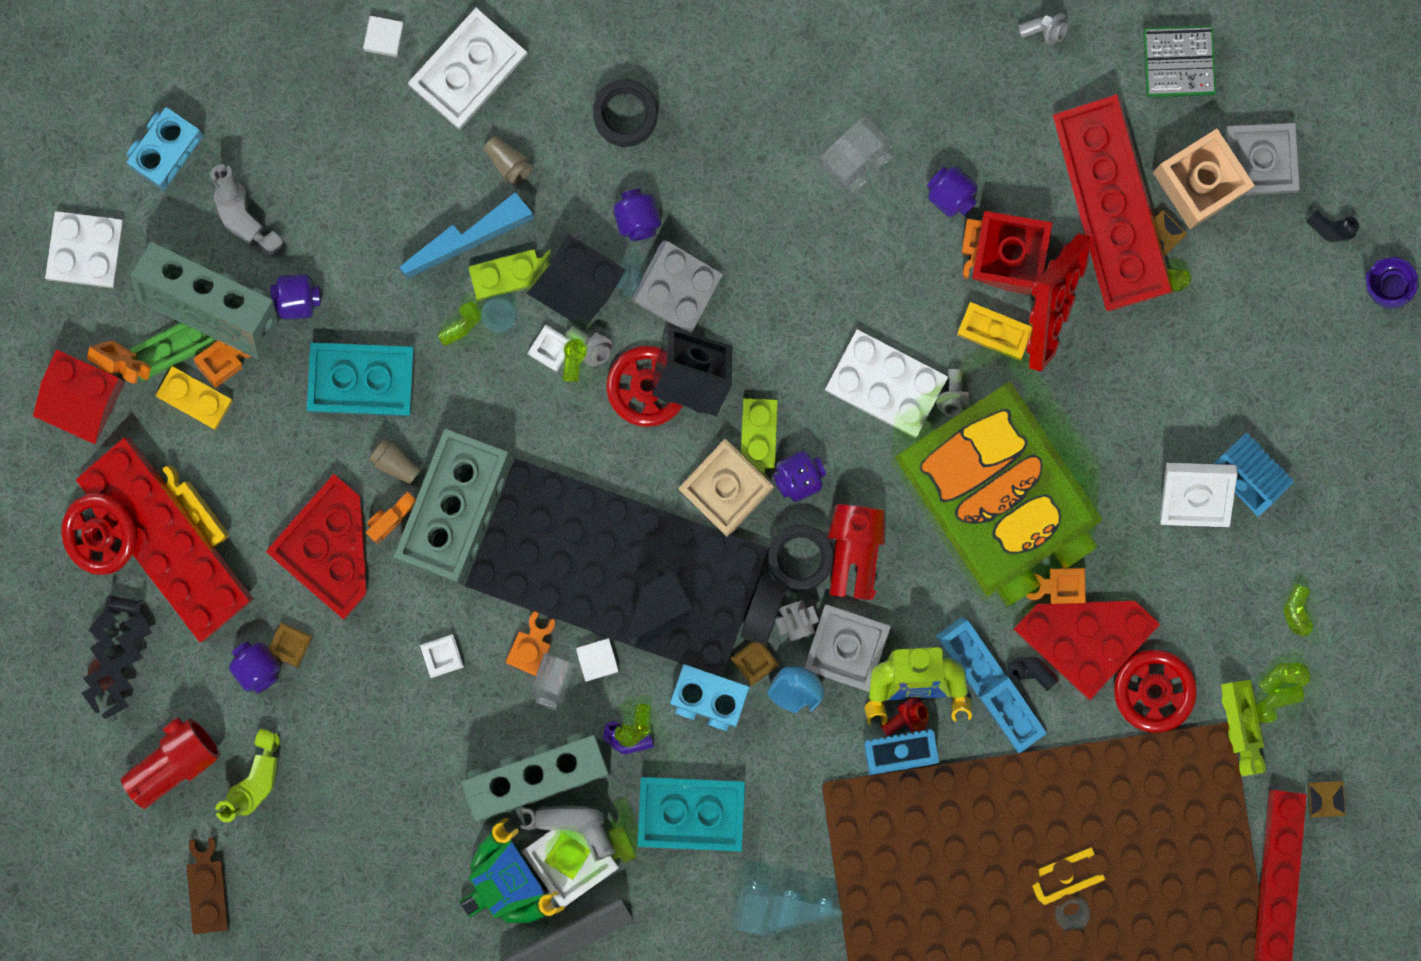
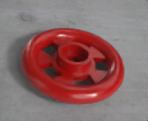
M638 346L620 355L609 370L606 380V392L609 403L617 415L630 424L640 427L662 425L674 418L683 407L676 403H668L666 407L659 410L653 403L659 398L652 396V390L645 392L640 387L644 380L653 382V373L660 347ZM651 359L652 369L638 371L636 361ZM622 375L632 376L630 390L620 389ZM633 397L641 403H646L642 413L628 406Z
M87 494L75 500L64 514L61 525L62 542L69 558L80 569L95 575H108L119 571L129 562L135 550L136 530L131 515L119 501L104 494ZM92 508L96 517L86 521L82 512ZM109 512L112 513L118 521L115 527H113L112 523L105 518V516ZM98 528L102 532L103 539L98 536ZM82 529L81 538L84 544L78 545L75 530ZM115 537L122 540L119 552L111 548ZM92 550L102 551L103 560L95 561L91 559Z
M1147 650L1132 656L1120 668L1114 684V697L1119 712L1128 723L1142 731L1161 733L1180 726L1189 717L1196 703L1197 686L1191 669L1181 658L1163 650ZM1149 664L1164 665V675H1150ZM1133 675L1142 678L1138 686V692L1128 689L1129 681ZM1179 677L1183 685V692L1173 694V687L1169 680ZM1152 685H1157L1161 689V695L1158 698H1153L1149 694V688ZM1138 700H1141L1145 706L1150 708L1145 717L1133 708ZM1172 702L1176 711L1164 718L1159 708Z

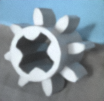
M804 600L779 609L782 617L775 619L781 636L788 634L792 642L815 633L813 624L818 623L819 619L814 606L806 608Z

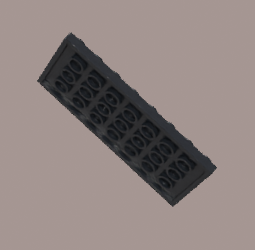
M515 458L465 587L632 646L628 638V632L641 588L647 585L645 579L664 569L666 574L673 571L693 607V613L634 644L632 647L723 678L769 548L731 534L726 536L720 530Z

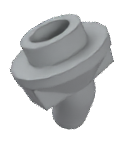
M1062 13L1052 17L1045 15V17L1018 25L1022 38L1043 31L1045 42L1050 46L1056 42H1061L1068 31L1066 15Z
M573 324L565 334L566 337L583 348L579 356L588 366L594 367L608 360L611 354L612 343L606 336L596 332L590 337Z
M948 369L949 391L940 392L936 406L940 412L948 417H961L970 410L969 392H962V369Z

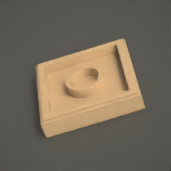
M724 439L678 489L726 536H729L776 486L728 439Z

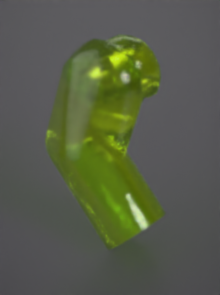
M471 301L462 305L459 308V313L463 318L438 332L439 340L445 347L467 336L481 321L482 312L477 309L475 302Z
M1300 662L1278 663L1259 682L1258 686L1268 696H1271L1283 682L1294 683L1299 687L1306 686L1311 680V674L1307 666Z
M1297 685L1275 690L1259 702L1256 706V713L1259 715L1260 723L1276 721L1278 715L1275 708L1303 702L1304 691L1302 687Z

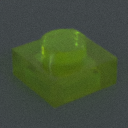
M621 826L611 830L612 838L609 841L615 850V853L612 854L614 860L621 857L624 864L636 859L624 827Z
M562 832L544 862L574 880L591 852L589 848Z

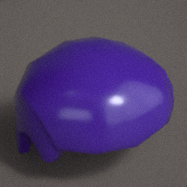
M1397 257L1379 259L1366 272L1367 294L1376 304L1386 309H1397L1406 305L1417 293L1419 287L1417 271L1406 260Z

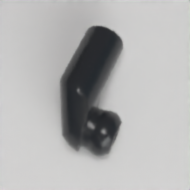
M1318 209L1306 221L1309 226L1328 242L1349 241L1356 236L1359 230V222L1354 217L1348 216L1345 220L1330 221Z
M1019 657L1012 660L1008 667V675L1011 679L1015 681L1036 679L1046 691L1050 690L1059 681L1055 674L1038 657Z

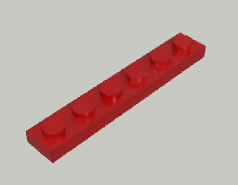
M1269 790L1254 961H1292L1307 794Z

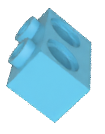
M165 107L162 113L156 112L147 125L149 131L142 141L138 139L130 147L127 153L129 159L126 162L131 169L163 191L166 190L204 137L198 128L167 107ZM169 127H180L181 133L176 140L167 141L164 139L165 131ZM151 154H159L161 156L159 165L153 169L145 168V159Z
M684 664L670 705L677 707L675 711L677 715L694 720L697 714L709 718L707 725L727 731L729 726L736 728L749 687ZM689 684L698 685L702 689V698L697 703H688L682 697L683 689ZM727 695L733 698L735 709L732 713L722 715L717 712L715 702L720 696Z

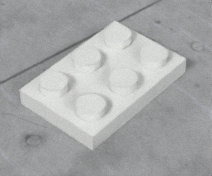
M475 8L408 82V85L460 130L527 56V52Z
M856 330L825 391L898 430L917 438L948 376Z

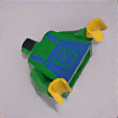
M505 817L493 827V831L477 848L470 863L472 874L468 877L476 890L459 900L461 906L469 918L488 908L494 919L500 917L506 923H531L547 915L550 916L564 910V905L556 908L552 904V897L559 893L554 891L546 894L517 846L511 840L518 834V829L516 828L511 833L504 829V823L508 820Z

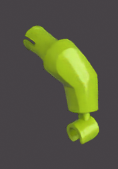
M265 729L258 731L255 745L264 749L262 756L255 755L249 776L230 788L227 798L216 805L215 810H220L216 813V816L221 821L231 822L238 815L246 816L251 814L274 789L278 758L272 757V754L280 744V738L277 734Z

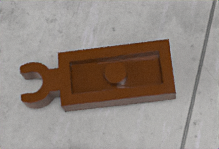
M214 837L208 838L209 848L205 852H200L197 849L196 839H192L189 842L190 853L196 858V864L186 865L193 934L229 931L223 862H212V856L217 848Z

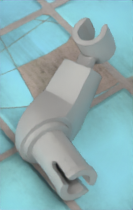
M225 164L215 166L211 170L210 177L216 187L214 201L225 228L249 245L256 241L260 250L265 255L275 254L282 248L280 237L274 231L263 237L261 234L263 226L248 212L247 195L243 185L235 181L230 166H227V168Z
M555 805L540 807L537 810L525 808L520 811V813H530L532 816V822L529 825H520L522 829L568 830L583 834L595 862L615 853L603 828L605 817L597 809L579 805Z

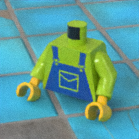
M939 647L892 651L888 659L875 666L871 672L869 699L871 701L864 707L868 725H871V719L877 715H880L882 725L887 723L888 718L883 701L905 700L909 698L924 699L952 696L954 697L951 703L952 719L957 722V712L965 711L968 713V719L971 720L972 701L966 696L968 690L964 667L960 662L946 657L943 648Z

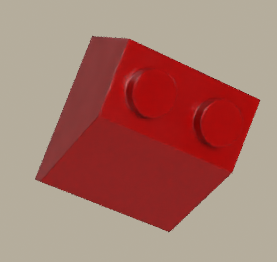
M984 211L972 279L1008 292L1032 295V288L1036 278L1045 273L1052 222Z
M56 349L41 381L33 417L96 445L125 383L112 374Z

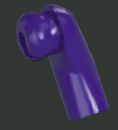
M615 721L607 723L604 727L603 738L605 742L621 754H630L654 748L650 731L632 735Z

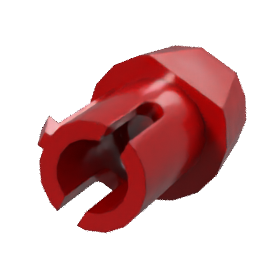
M836 504L827 537L829 539H836L829 595L846 596L849 566L853 563L857 566L853 598L872 600L877 591L873 590L878 548L879 545H885V510Z
M179 716L172 720L162 729L165 735L159 741L161 746L120 778L128 796L140 808L146 809L185 779L193 780L221 756L214 740L196 720L189 718L183 722Z

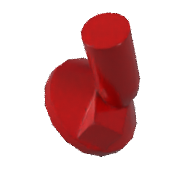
M909 698L899 705V714L888 720L885 725L880 726L886 736H891L906 725L912 732H920L927 727L929 719L928 708L921 700Z

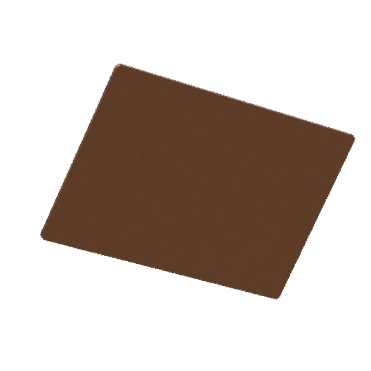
M1228 723L824 783L822 792L848 961H1254L1260 891L1238 755L1234 753L1233 745L1229 739ZM1091 847L1095 854L1090 859L1086 857L1073 863L1062 860ZM1055 863L1052 872L1042 876L1039 875L1038 869ZM1095 875H1104L1105 880L1072 894L1064 895L1060 899L1045 905L1037 899L1032 885L1039 882L1044 897L1095 877ZM1073 876V880L1069 884H1063L1061 882L1066 881Z

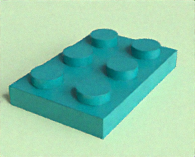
M310 342L307 412L411 417L414 347Z
M641 777L637 847L742 852L745 782Z

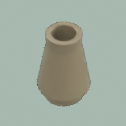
M498 136L491 138L483 148V151L490 157L504 181L511 182L514 186L522 183L533 170L528 156L505 143Z
M386 438L380 441L368 458L374 464L373 468L396 477L410 485L421 470L394 440L390 442Z

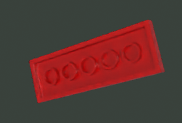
M1116 94L1052 115L1085 235L1091 236L1089 251L1106 311L1111 312L1174 293L1120 96Z
M124 437L76 479V482L86 495L94 493L108 495L119 501L127 509L136 530L134 558L200 643L207 640L254 600L130 437ZM109 512L105 516L112 523L113 527L117 525L118 521L112 513Z

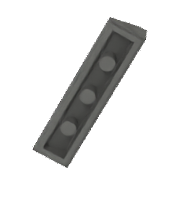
M618 898L501 961H559L631 923L632 917L623 900Z

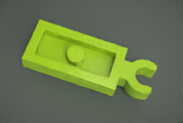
M534 249L468 266L477 301L529 288L551 249L542 258L538 259Z
M743 399L741 453L767 477L765 469L775 470L778 400Z
M1251 680L1221 684L1222 704L1226 710L1229 725V739L1233 745L1234 753L1240 752V773L1242 777L1265 773L1266 765L1259 752L1260 748H1264L1252 682Z

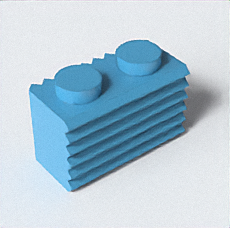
M1248 433L1240 437L1213 463L1218 465H1236L1235 494L1257 516H1260L1294 483L1293 478H1289L1284 468L1278 463H1274V459L1270 458L1262 446L1255 439L1250 438Z
M928 729L926 732L922 730L920 733L915 731L913 734L908 732L906 735L900 734L899 737L894 735L892 738L887 736L885 739L881 737L879 740L874 738L872 741H869L867 739L863 744L868 775L939 763L934 731Z

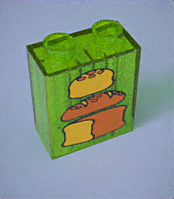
M1010 381L896 455L891 462V466L982 602L997 593L1007 608L1041 586V583L1031 569L1052 555H1055L1065 570L1099 547L1089 531L1103 521L1102 517Z

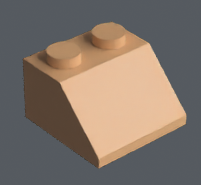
M1215 129L1164 161L1153 172L1189 229L1216 214L1255 186L1218 129Z

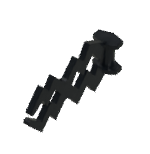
M109 594L105 610L88 629L99 640L90 649L101 664V668L83 678L91 688L81 694L94 712L100 713L95 697L106 695L98 681L108 676L111 677L115 684L106 688V690L117 704L102 714L104 719L129 707L121 692L133 687L122 674V669L144 659L133 642L153 634L143 615L145 603L141 599L137 601ZM112 611L135 614L136 618L124 622L131 631L116 637L126 653L111 660L103 651L115 646V643L104 630V628L118 623L111 614Z

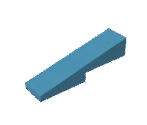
M515 192L462 235L454 225L450 226L399 268L408 279L533 220V213Z
M961 617L935 636L947 655L962 664L967 683L1018 753H1021L1047 734L1010 678L1004 674L966 618Z

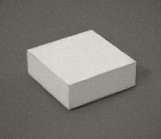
M370 16L363 47L364 51L398 57L404 23Z
M545 325L529 350L528 355L558 372L575 342Z
M453 634L420 645L430 678L464 668Z
M609 638L576 648L585 682L619 672Z

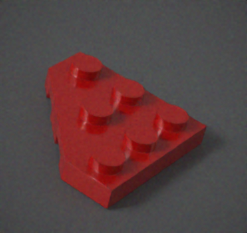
M1078 233L1069 244L1066 243L1063 246L1061 254L1056 260L1050 261L1046 272L1042 276H1038L1033 284L1032 295L1035 296V306L1029 318V324L1033 326L1026 349L1027 353L1030 354V369L1042 372L1056 354L1060 342L1055 339L1060 334L1063 322L1067 323L1076 299L1072 294L1078 285L1079 277H1084L1088 266L1091 236Z
M333 474L265 552L345 620L367 595L361 497Z
M1136 601L1036 604L1013 631L1084 697L1091 700L1160 624Z

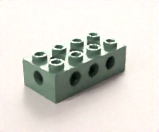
M150 242L130 275L139 303L257 360L260 359L278 328L274 302L267 292L256 287L251 290L241 285V282L236 277L228 273L220 275L212 271L206 263L199 259L193 258L191 261L184 258L170 245L162 244L159 246Z
M444 428L393 558L401 563L465 587L515 458L507 451ZM473 468L474 475L472 479L461 483L462 473L466 469ZM456 500H460V510L454 515H449V505ZM447 532V543L442 547H436L435 541L437 536Z
M584 731L567 737L568 744L555 748L553 743H549L533 749L535 756L524 760L518 754L501 760V768L490 771L489 767L484 766L467 772L468 779L461 781L474 821L482 822L610 777L596 736L588 737L587 732ZM565 755H573L577 759L576 769L569 774L562 773L559 769V761ZM534 766L541 767L544 772L543 780L537 785H530L526 779L527 771ZM500 778H507L511 785L510 791L507 795L498 797L494 793V783Z

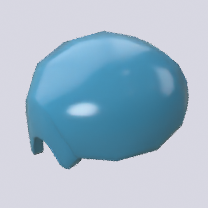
M788 666L781 669L774 677L767 691L770 699L775 704L793 713L799 712L806 705H809V710L813 711L820 704L825 693L818 676L811 670L800 666Z

